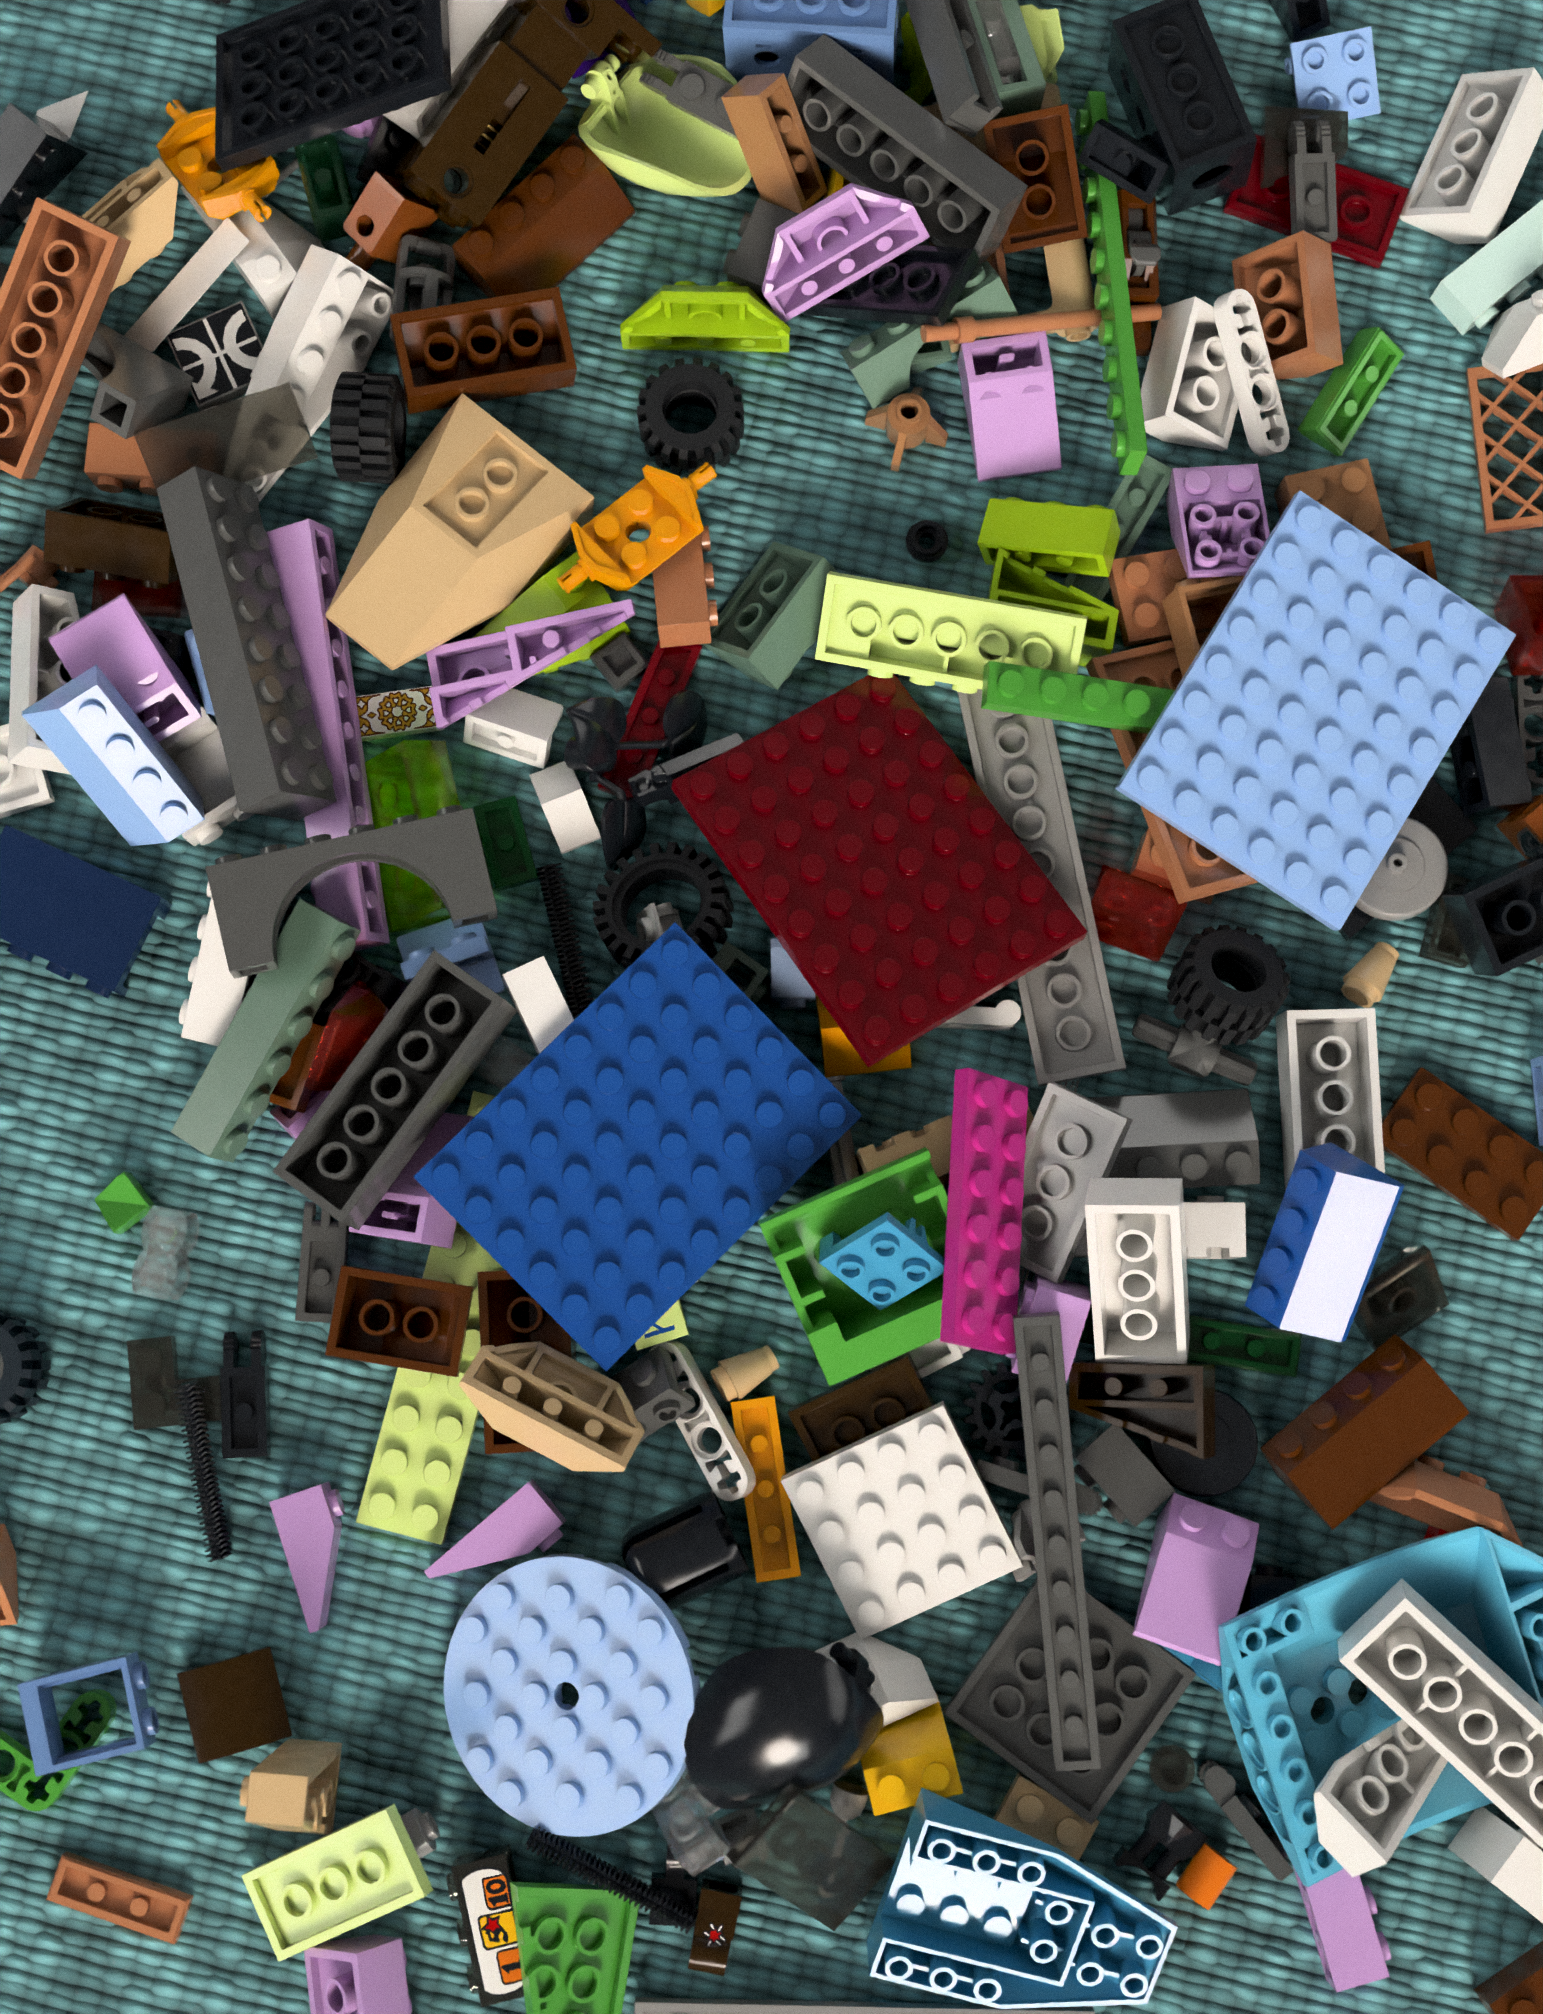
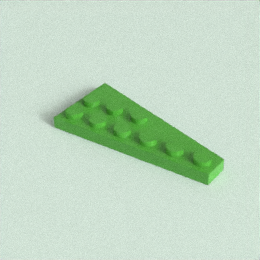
M510 1882L526 2014H622L639 1904L634 1907L635 1901L629 1904L630 1899L628 1898L624 1901V1895L619 1899V1893L613 1896L614 1890L608 1893L609 1887L604 1891V1885L598 1888V1884Z

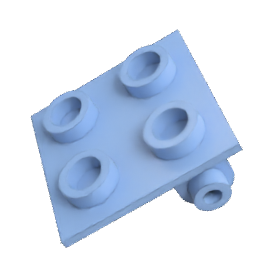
M1371 26L1289 44L1291 57L1285 58L1284 67L1287 75L1293 74L1298 120L1303 121L1305 129L1314 128L1317 120H1328L1329 124L1381 113Z

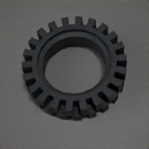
M659 842L649 844L651 855L645 857L642 849L639 847L632 851L637 861L629 864L623 856L616 862L621 871L619 874L610 869L606 872L604 878L609 887L600 884L597 887L596 894L600 901H593V911L597 916L593 917V920L599 932L598 934L611 956L618 964L621 963L625 970L654 943L643 941L628 931L626 922L628 909L634 898L642 890L659 881H684L693 885L700 892L701 903L695 921L684 932L709 958L712 959L718 953L713 944L715 941L723 945L725 944L728 936L724 928H732L733 918L730 912H734L733 902L718 867L714 862L711 863L708 855L701 851L697 854L695 848L685 844L683 851H681L677 842H668L667 850L663 852Z

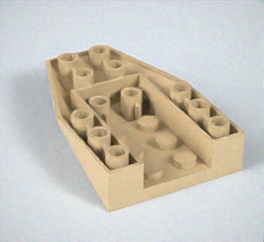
M462 393L378 500L325 614L326 618L393 671L494 617L507 608L537 580L574 540L570 524L576 521L580 527H583L592 520L594 496Z

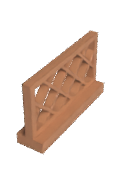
M1543 363L1517 373L1513 379L1510 377L1503 379L1483 366L1467 368L1466 370L1485 534L1543 527V512L1532 505L1543 492V475L1527 464L1540 448L1543 449V436H1539L1522 424L1535 408L1543 412V390L1536 397L1518 384L1526 373L1543 371ZM1494 377L1505 385L1506 388L1492 402L1479 393L1478 379ZM1511 390L1530 403L1518 420L1499 407ZM1480 405L1487 409L1482 416ZM1492 413L1511 426L1498 443L1483 432V424ZM1516 430L1535 443V446L1523 460L1503 447ZM1485 445L1492 449V451L1487 455V457ZM1496 454H1499L1516 467L1504 483L1488 473L1487 465ZM1521 471L1540 484L1528 501L1508 487ZM1490 485L1497 490L1492 497ZM1501 494L1521 507L1513 518L1494 521L1492 505ZM1526 511L1532 515L1528 517H1522Z

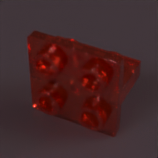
M1104 864L1097 876L1091 897L1099 941L1156 962L1160 961L1188 903L1178 904L1174 891L1170 888L1140 879Z

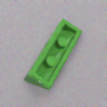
M1380 327L1359 330L1343 354V364L1335 367L1297 430L1304 437L1331 453L1342 456L1405 353Z

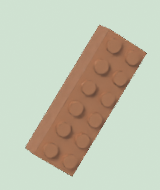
M36 197L0 289V470L19 479H35L131 244L130 240L39 197Z

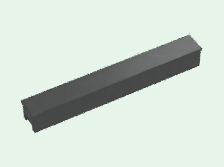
M905 0L943 121L954 129L974 138L977 132L993 119L1003 107L968 1Z

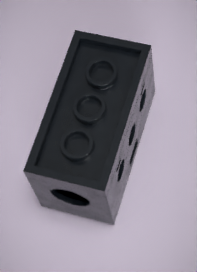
M1163 0L1113 20L1108 73L1135 138L1139 140L1147 134L1151 135L1171 163L1158 189L1168 217L1247 186L1257 138L1199 1Z

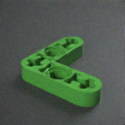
M93 1689L80 1695L59 1722L61 1736L73 1739L77 1743L78 1750L97 1745L116 1716L117 1705L113 1696L102 1689ZM98 1701L101 1704L98 1712L103 1716V1719L96 1718L91 1721L84 1731L75 1728L88 1715L89 1710L84 1705H90ZM0 1729V1750L9 1751L15 1759L13 1771L8 1775L0 1774V1791L30 1811L47 1809L61 1797L82 1765L57 1771L58 1773L53 1775L45 1786L49 1796L44 1794L37 1799L32 1795L35 1791V1786L31 1781L37 1782L45 1775L36 1777L31 1751Z

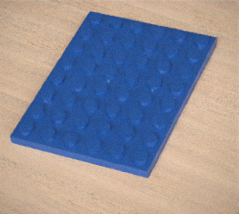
M675 922L413 1177L607 1371L863 1115Z

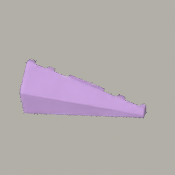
M627 599L506 626L505 631L439 645L426 652L432 687L429 688L437 729L440 730L448 727L634 616V601Z

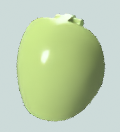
M612 54L606 55L603 60L596 61L585 75L586 81L581 86V92L586 98L591 99V103L579 122V136L609 169L637 185L670 195L693 197L727 196L736 194L749 183L752 175L737 139L669 104L665 97L648 89L639 82L642 73L646 72L657 76L672 87L678 75L677 73L668 68L661 67L651 58L630 64L615 75V72L620 67V62ZM672 54L682 62L687 60L732 85L738 83L721 64L696 55Z

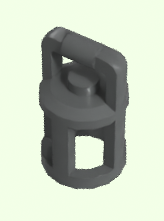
M405 235L399 240L391 314L404 311L405 293L409 294L407 311L436 307L437 298H440L439 306L451 304L455 255L452 246L413 235ZM408 250L435 259H443V272L429 264H417L407 267ZM390 324L389 337L394 342L392 327Z

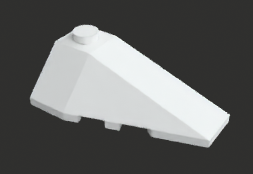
M222 169L217 171L219 174L225 173ZM181 186L182 192L213 234L224 220L208 217L184 186ZM262 199L271 209V216L268 220L261 213L264 222H258L249 210L244 212L243 209L228 217L249 240V243L232 262L272 319L275 320L311 244L324 249L325 247L317 237Z
M1400 1719L1334 1761L1313 1794L1320 1844L1352 1877L1387 1864L1448 1761L1403 1719Z

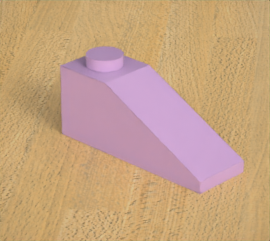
M532 1479L427 1568L424 1573L430 1579L526 1555L537 1546L544 1553L564 1535L559 1527L567 1520Z
M329 1481L269 1502L309 1633L316 1632L327 1625L342 1529L340 1516L345 1514L340 1492L337 1488L332 1490Z

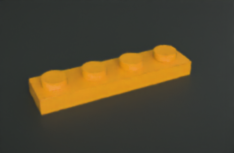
M775 1395L730 1402L735 1436L756 1475V1484L753 1491L744 1497L756 1582L801 1576L791 1504L781 1483V1477L786 1474Z

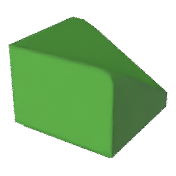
M126 1171L118 1175L94 1199L109 1227L116 1234H123L157 1208L133 1174Z

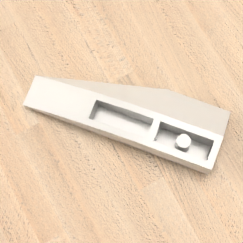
M311 244L273 322L256 363L242 403L223 475L253 486L259 503L330 414L332 395L340 374L344 371L363 372L392 313L394 292L392 288L340 254Z

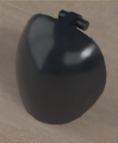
M837 1642L831 1647L829 1652L835 1662L821 1653L812 1650L784 1646L748 1651L734 1656L719 1665L704 1683L695 1700L694 1713L688 1721L684 1741L686 1752L685 1764L690 1780L705 1800L722 1809H758L796 1801L828 1786L845 1775L866 1754L877 1738L884 1722L881 1708L867 1690L875 1681V1674L869 1669L867 1659L857 1649L848 1648L843 1642Z

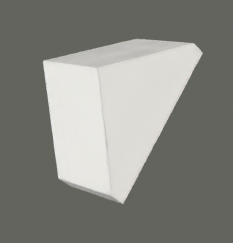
M565 761L529 775L561 854L601 839L573 769L567 767Z

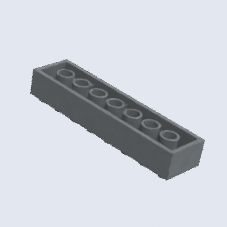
M194 466L158 487L157 493L238 807L241 812L298 821L337 802L333 789V777L327 767L322 748V735L317 728L311 707L312 698L303 677L300 665L301 657L295 647L292 636L290 616L284 606L280 591V578L272 561L269 537L264 530L260 516L259 500L253 490V486Z

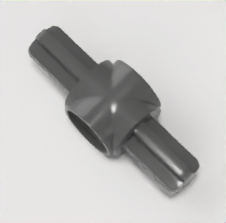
M1140 1014L1135 1021L1132 1029L1133 1037L1166 1051L1168 1063L1182 1072L1204 1078L1212 1071L1243 1086H1249L1256 1075L1258 1065L1255 1062L1222 1048V1045L1218 1044L1217 1039L1211 1038L1210 1041L1200 1038L1202 1035L1196 1030L1191 1032L1185 1027L1187 1022L1182 1023L1179 1028H1176L1147 1014Z

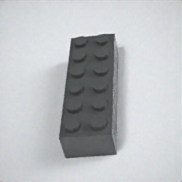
M823 34L795 56L787 82L815 156L851 183L911 201L930 236L927 240L935 246L974 248L980 258L977 265L983 263L999 248L1028 187L1025 183L827 35Z
M434 950L272 1172L339 1222L359 1230L518 1010L504 998Z

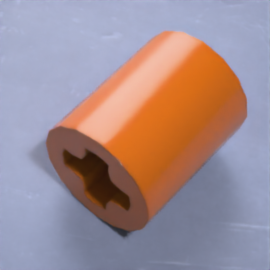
M1204 1843L1191 1859L1175 1885L1200 1906L1210 1910L1238 1868L1213 1847Z

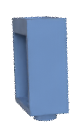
M137 1651L31 1678L17 1684L36 1777L142 1750L156 1742L155 1734L159 1732L158 1715L153 1706L149 1707L145 1689L149 1688L150 1685L149 1672L146 1663L139 1661ZM121 1669L135 1735L65 1753L52 1687Z

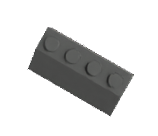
M1247 1088L1087 1097L1133 1119L1108 1178H1182L1183 1188L1260 1184L1259 1138Z

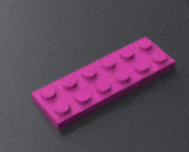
M971 1068L955 1070L940 1341L998 1354H1016L1013 1315H1017L1018 1291L1020 1285L1019 1270L1022 1241L1021 1228L1028 1087Z

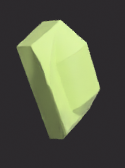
M1032 4L1022 5L1020 9L1045 82L1056 84L1058 80L1056 64L1065 49L1058 9H1039Z

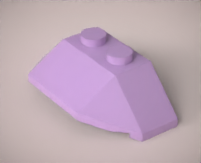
M850 183L776 227L762 285V293L772 310L784 322H787L930 238L911 201Z

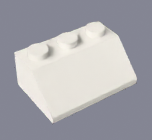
M1194 296L1162 307V316L1158 321L1141 387L1145 432L1163 442L1224 451L1228 449L1238 405L1216 327L1213 306ZM1242 328L1238 329L1239 334L1243 333ZM1243 342L1241 354L1244 360L1249 363L1251 351L1247 344Z

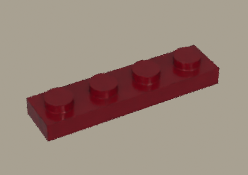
M658 640L626 716V731L619 742L661 740L667 737L663 729V716L666 705L673 695L687 689L703 651L702 645L660 648V641ZM662 748L616 751L617 762L615 767L610 772L604 773L603 776L626 792V799L633 797L629 791L628 779L644 770L651 771ZM598 783V790L615 796L613 792Z

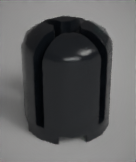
M713 1491L697 1495L631 1527L622 1539L621 1554L626 1569L654 1590L671 1610L741 1577L742 1573L749 1570L739 1543L737 1544L727 1522V1517Z

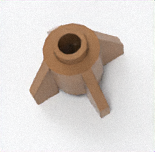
M914 386L911 393L901 394L895 397L890 404L867 411L865 425L881 430L886 429L888 439L895 445L890 470L899 472L905 449L920 445L924 439L927 443L941 447L946 446L949 434L930 415V407L926 400L921 397L922 388Z

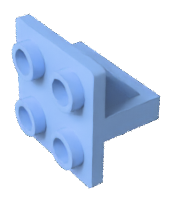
M450 918L397 938V944L403 959V963H400V966L408 983L412 981L435 950L496 994L505 991V986L483 922L454 929Z

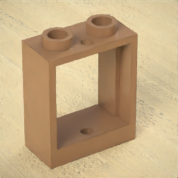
M1244 576L1215 577L1213 581L1202 583L1200 578L1186 579L1175 584V589L1162 601L1182 678L1200 650L1189 607L1230 600Z

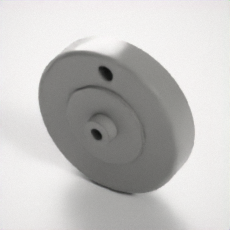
M1407 817L1355 906L1372 917L1387 921L1410 919L1427 910L1441 895L1448 878L1447 854L1437 835L1425 824Z

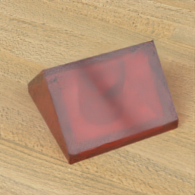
M357 980L331 1011L304 1088L311 1091H331L388 1014L389 1010L366 983Z

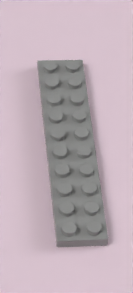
M978 689L977 693L974 694L957 692L977 785L1088 931L1084 940L1016 979L1038 1087L1046 1086L1049 1082L1061 1083L1123 1071L1126 1069L1053 721L1047 718L982 709V689Z

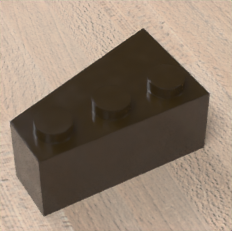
M1087 1360L1073 1362L1069 1373V1408L1117 1427L1126 1428L1145 1435L1156 1442L1165 1443L1189 1452L1190 1455L1203 1460L1215 1456V1364L1097 1363L1096 1361Z

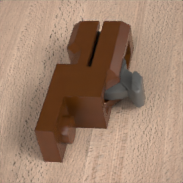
M1121 189L1117 191L1130 305L1155 303L1159 297L1158 260L1161 258V249L1157 241L1156 197H1154L1152 203L1148 204L1128 191ZM1151 321L1134 322L1133 331L1136 356H1148L1152 348Z

